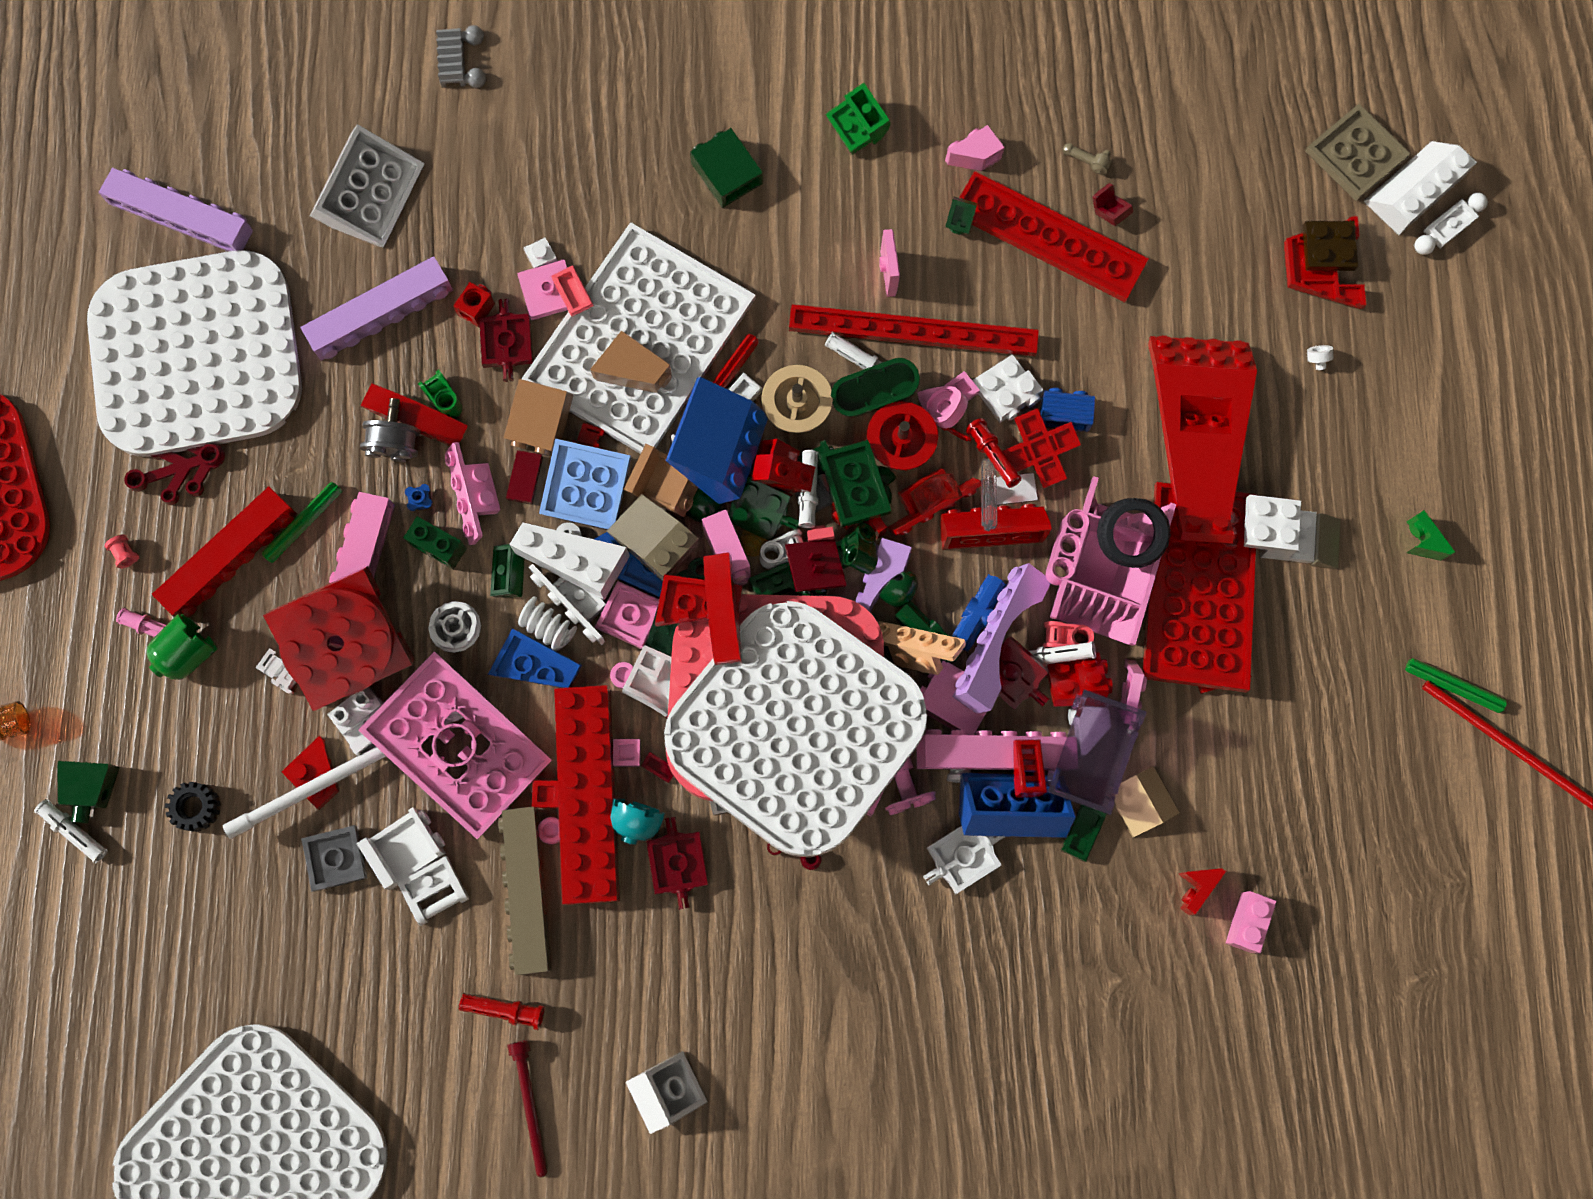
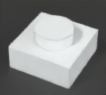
M546 237L524 247V251L533 268L557 262L556 256Z

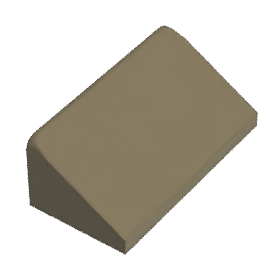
M1322 513L1316 515L1315 555L1311 566L1338 569L1340 519Z

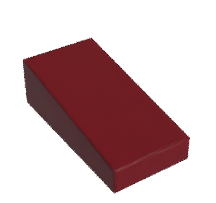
M651 752L647 754L641 764V767L667 783L674 776L668 763Z

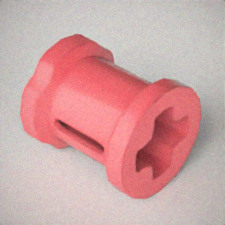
M124 534L114 536L104 545L107 551H111L116 559L115 565L120 569L127 568L139 560V555L132 551L127 543L129 539Z

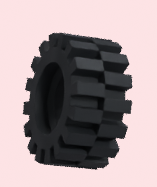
M196 782L182 783L180 788L175 787L172 790L175 793L173 795L169 794L167 799H170V803H165V808L169 809V812H165L166 817L171 818L169 822L172 825H176V828L198 832L202 828H209V823H214L217 820L214 816L215 814L219 815L220 810H217V806H221V803L216 800L219 796L213 792L214 789ZM196 796L202 802V810L198 815L188 817L184 812V804L189 798Z

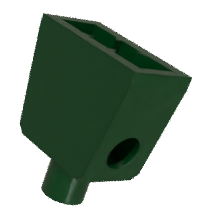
M58 761L59 805L73 807L71 822L89 823L91 808L105 809L108 806L119 772V766L106 763Z

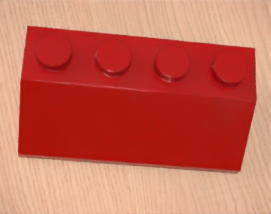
M1025 504L1021 508L1011 509V506H999L996 510L987 511L986 508L978 507L971 509V512H960L959 509H951L941 514L939 520L942 550L1043 543L1052 530L1044 506L1037 507L1036 504Z

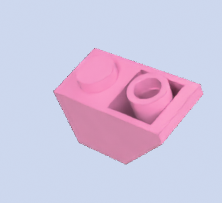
M987 125L982 129L977 128L973 130L964 140L953 142L948 147L945 161L948 165L983 171L1002 158L1004 146Z

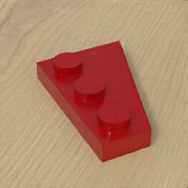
M664 574L655 626L707 619L705 580ZM735 584L736 607L739 612L743 585Z

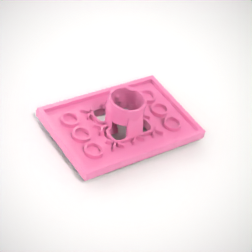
M433 652L358 729L359 732L476 839L502 814V810H506L552 761L436 652ZM453 712L460 713L466 719L462 724L453 723L445 725V720ZM461 727L465 729L466 734L471 735L473 750L466 746L458 754L463 760L462 763H447L444 761V757L439 756L437 753V738L444 744H447L455 736L448 728ZM482 734L489 740L490 746L482 755L475 754L477 748L476 737ZM431 735H435L432 741L433 754L430 757L422 749V744ZM466 764L468 767L467 771L459 779L453 778L446 771L449 766L457 767Z

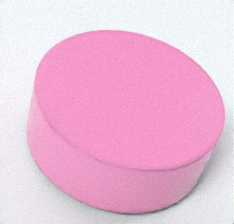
M621 662L612 668L610 678L617 688L623 689L633 666L627 662Z
M548 817L543 819L538 825L539 838L544 843L552 845L560 842L559 819Z

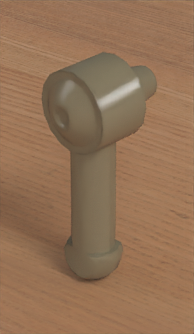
M1067 143L1063 147L1065 155H1070L1090 164V168L1097 174L1105 175L1112 164L1110 159L1111 152L1109 150L1094 156L1073 146L1071 143Z

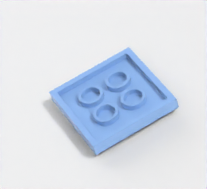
M555 439L539 514L609 529L618 520L632 456Z

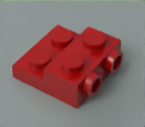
M1096 652V658L1094 659L1089 658L1047 664V668L1050 670L1047 678L1054 707L1107 704L1108 694H1112L1113 684L1112 679L1105 676L1108 672V664L1106 659H1101L1099 652Z

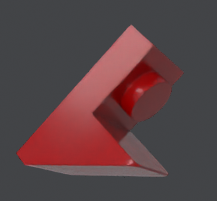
M1223 868L1179 873L1182 878L1195 887L1194 889L1190 888L1182 897L1184 904L1180 909L1187 915H1196L1226 871Z

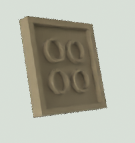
M1360 104L1355 106L1305 150L1355 201L1361 198L1410 155Z

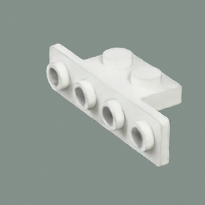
M532 564L529 567L533 573L530 578L539 588L544 585L550 591L547 596L557 606L562 604L568 610L565 612V615L575 625L578 622L582 624L585 628L582 631L592 643L597 640L602 645L605 642L604 638L589 622L603 611L606 605L600 597L561 577L552 585Z

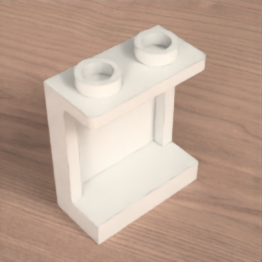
M412 807L408 810V814L372 838H364L357 843L384 889H394L398 886V882L427 867L446 854L442 848L445 846L442 837L438 832L433 834L428 826L431 820L423 809L419 811Z

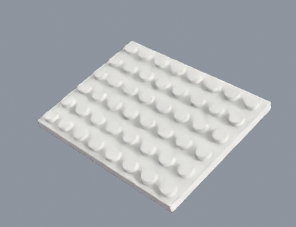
M630 222L585 287L594 306L571 317L568 311L522 380L574 394L569 412L589 424L603 429L609 436L641 454L645 444L655 448L658 446L688 401L696 379L704 377L755 301L756 295ZM623 331L670 364L672 378L665 388L661 387L657 393L596 381L590 369L617 335Z

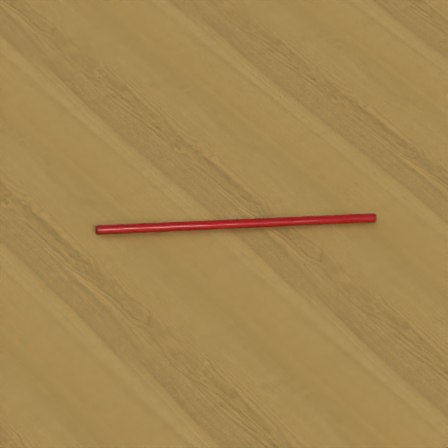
M1430 681L1424 683L1422 689L1593 810L1592 796Z

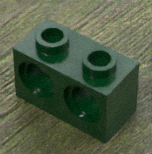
M418 516L403 537L410 546L452 570L455 569L467 549L461 540Z

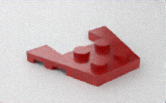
M1353 216L1345 221H1355L1357 240L1360 237L1358 216ZM1303 233L1286 238L1284 250L1288 288L1358 309H1363L1367 305L1365 284H1339L1338 271H1306Z

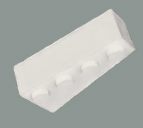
M527 523L521 524L509 544L517 555L605 600L630 557L627 547Z

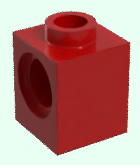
M469 282L453 306L458 316L479 327V318L486 317L495 303L488 288L481 284L476 286ZM481 300L478 305L471 306L473 301Z

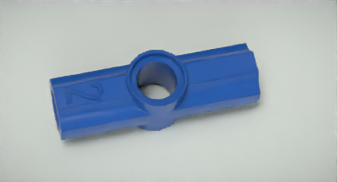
M988 574L976 596L972 597L961 616L963 618L951 636L964 639L966 646L963 650L967 652L973 646L981 629H984L987 625V618L998 602V595L1006 587L1003 580L996 576Z

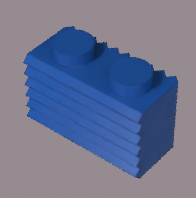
M1051 388L1048 391H1044L1041 397L1040 415L1045 427L1057 428L1072 422L1076 431H1089L1093 425L1095 396L1088 395L1086 391H1075L1073 394L1063 393V390L1059 388Z

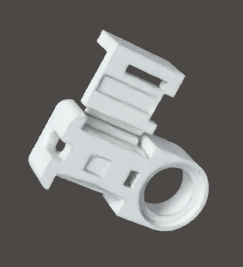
M269 648L256 668L271 677V682L288 694H294L291 689L296 681L287 672L282 660L275 656L276 652Z

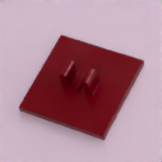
M835 539L785 544L796 592L846 587Z

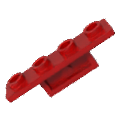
M939 468L898 492L908 515L887 528L889 532L895 535L907 534L913 529L912 526L915 524L927 522L939 510H947L956 504V500L974 495L977 492V488L983 484L981 480L971 478L953 488L944 469Z

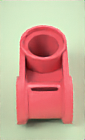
M1058 621L1044 622L1046 637L1045 643L1042 646L1045 649L1079 644L1074 637L1078 633L1083 634L1087 638V643L1094 641V632L1086 625L1067 624Z

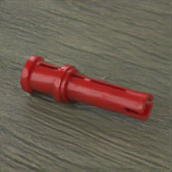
M979 418L971 422L966 428V433L968 436L973 437L977 443L978 451L987 455L1008 488L1019 484L1022 480L1021 476L1018 475L998 446V438L995 434H991L987 428L986 420Z
M463 993L459 1002V1011L508 1020L513 1026L517 1024L532 1026L534 1030L538 1031L544 1018L545 1006L539 1005L534 1007L524 1005L519 1000L513 1003L502 1002Z

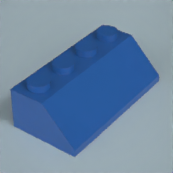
M961 773L959 817L964 836L1067 837L1074 822L1075 814L1063 776L1045 775L1047 793L1040 797H1015L1014 774ZM1026 783V787H1034V783Z

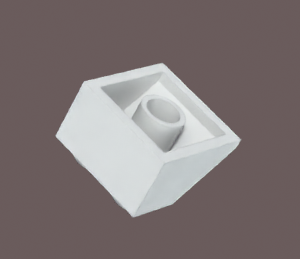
M683 1051L626 1082L650 1134L674 1123L707 1103Z

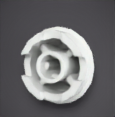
M454 601L445 603L434 611L428 628L430 638L437 647L444 651L455 653L464 651L475 643L480 634L481 623L479 615L473 607L463 602Z

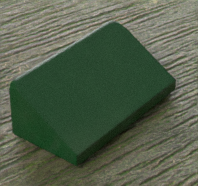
M509 544L493 546L491 597L517 598L523 595L525 558L517 555Z

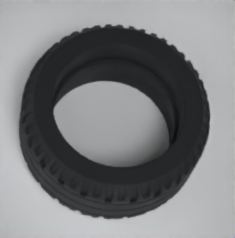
M1127 498L1115 502L1102 514L1098 523L1097 539L1101 550L1112 562L1125 567L1141 568L1153 564L1165 553L1169 545L1171 529L1167 516L1158 505L1146 499ZM1131 510L1145 513L1151 520L1154 529V536L1150 546L1139 555L1124 554L1118 549L1113 538V529L1116 521L1122 514Z

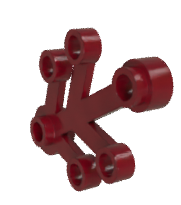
M207 444L186 449V451L188 450L197 455L188 459L173 452L150 455L155 460L163 459L172 464L147 473H143L138 469L130 470L124 477V483L132 491L140 492L146 489L149 483L174 475L168 487L161 492L162 501L168 505H174L179 501L178 491L190 470L199 467L193 480L187 482L185 489L191 496L198 497L204 491L202 484L210 470L218 468L223 464L225 452L219 445ZM212 454H216V457L210 461L209 457ZM142 479L141 483L136 486V481ZM198 485V489L192 492V487ZM173 493L172 499L167 500L168 494Z

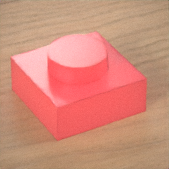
M820 525L807 531V542L834 539L833 527L826 528V526Z

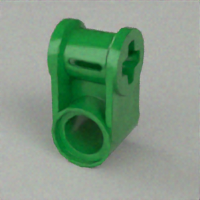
M439 369L434 376L425 382L420 381L418 383L430 402H433L439 412L453 419L461 415L462 405ZM453 401L450 407L444 408L447 402Z

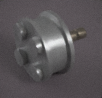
M390 398L387 421L369 420L363 422L362 427L366 429L365 441L360 443V449L365 451L366 457L381 458V455L391 456L390 460L396 462H406V459L417 457L418 451L414 449L416 436L420 435V429L411 425L397 423L399 399Z

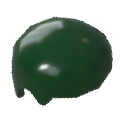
M698 488L693 497L692 507L686 512V515L696 522H702L703 518L718 513L723 503L718 504Z
M901 572L903 576L901 581L890 580L881 591L879 598L893 607H900L909 603L915 596L918 587V579L913 572Z

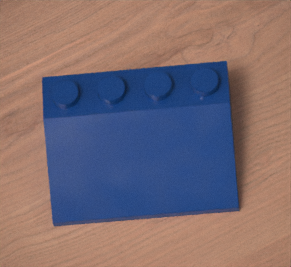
M698 377L667 455L666 462L718 504L740 499L768 418L764 411L752 400L702 377Z

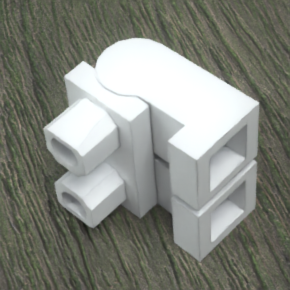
M369 687L353 694L327 714L357 756L376 747L358 729L384 704L381 698Z

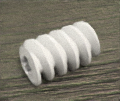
M533 596L523 607L518 624L521 627L527 626V632H535L537 639L543 638L545 645L552 644V650L558 651L570 642L576 633L577 626L569 630V620L560 624L562 615L558 614L552 618L554 609L550 608L544 612L545 603L541 602L538 606H535L537 597Z

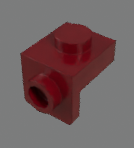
M1111 183L1097 191L1092 197L1095 214L1113 226H1117L1133 213L1132 205L1115 195L1114 185Z

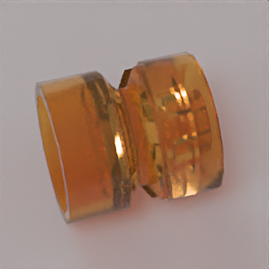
M20 701L4 704L0 707V741L6 740L7 737L14 738L29 733L31 727L29 714Z

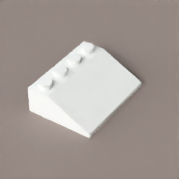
M357 124L351 132L310 216L333 229L383 248L424 163Z

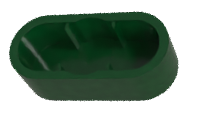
M894 358L844 376L834 384L831 390L832 404L843 416L855 418L879 410L890 403L901 402L912 397L918 390L920 384L919 371L910 360Z

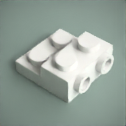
M1013 354L972 380L980 390L979 396L999 423L1005 419L1011 421L1021 413L1020 410L1025 406L1030 408L1041 400L1040 396L1043 392L1042 387L1030 371L1025 372Z

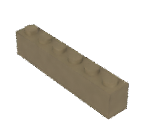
M535 807L502 810V817L498 818L499 832L504 834V844L500 845L502 861L506 860V871H503L502 879L504 888L508 887L509 897L505 899L506 915H510L511 926H507L508 942H512L513 953L509 954L510 970H514L515 975L552 971L541 840L538 832L539 816L538 809Z

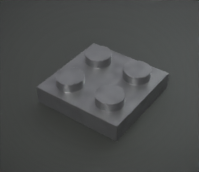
M356 825L302 838L312 892L367 879L363 853L357 845L360 842Z

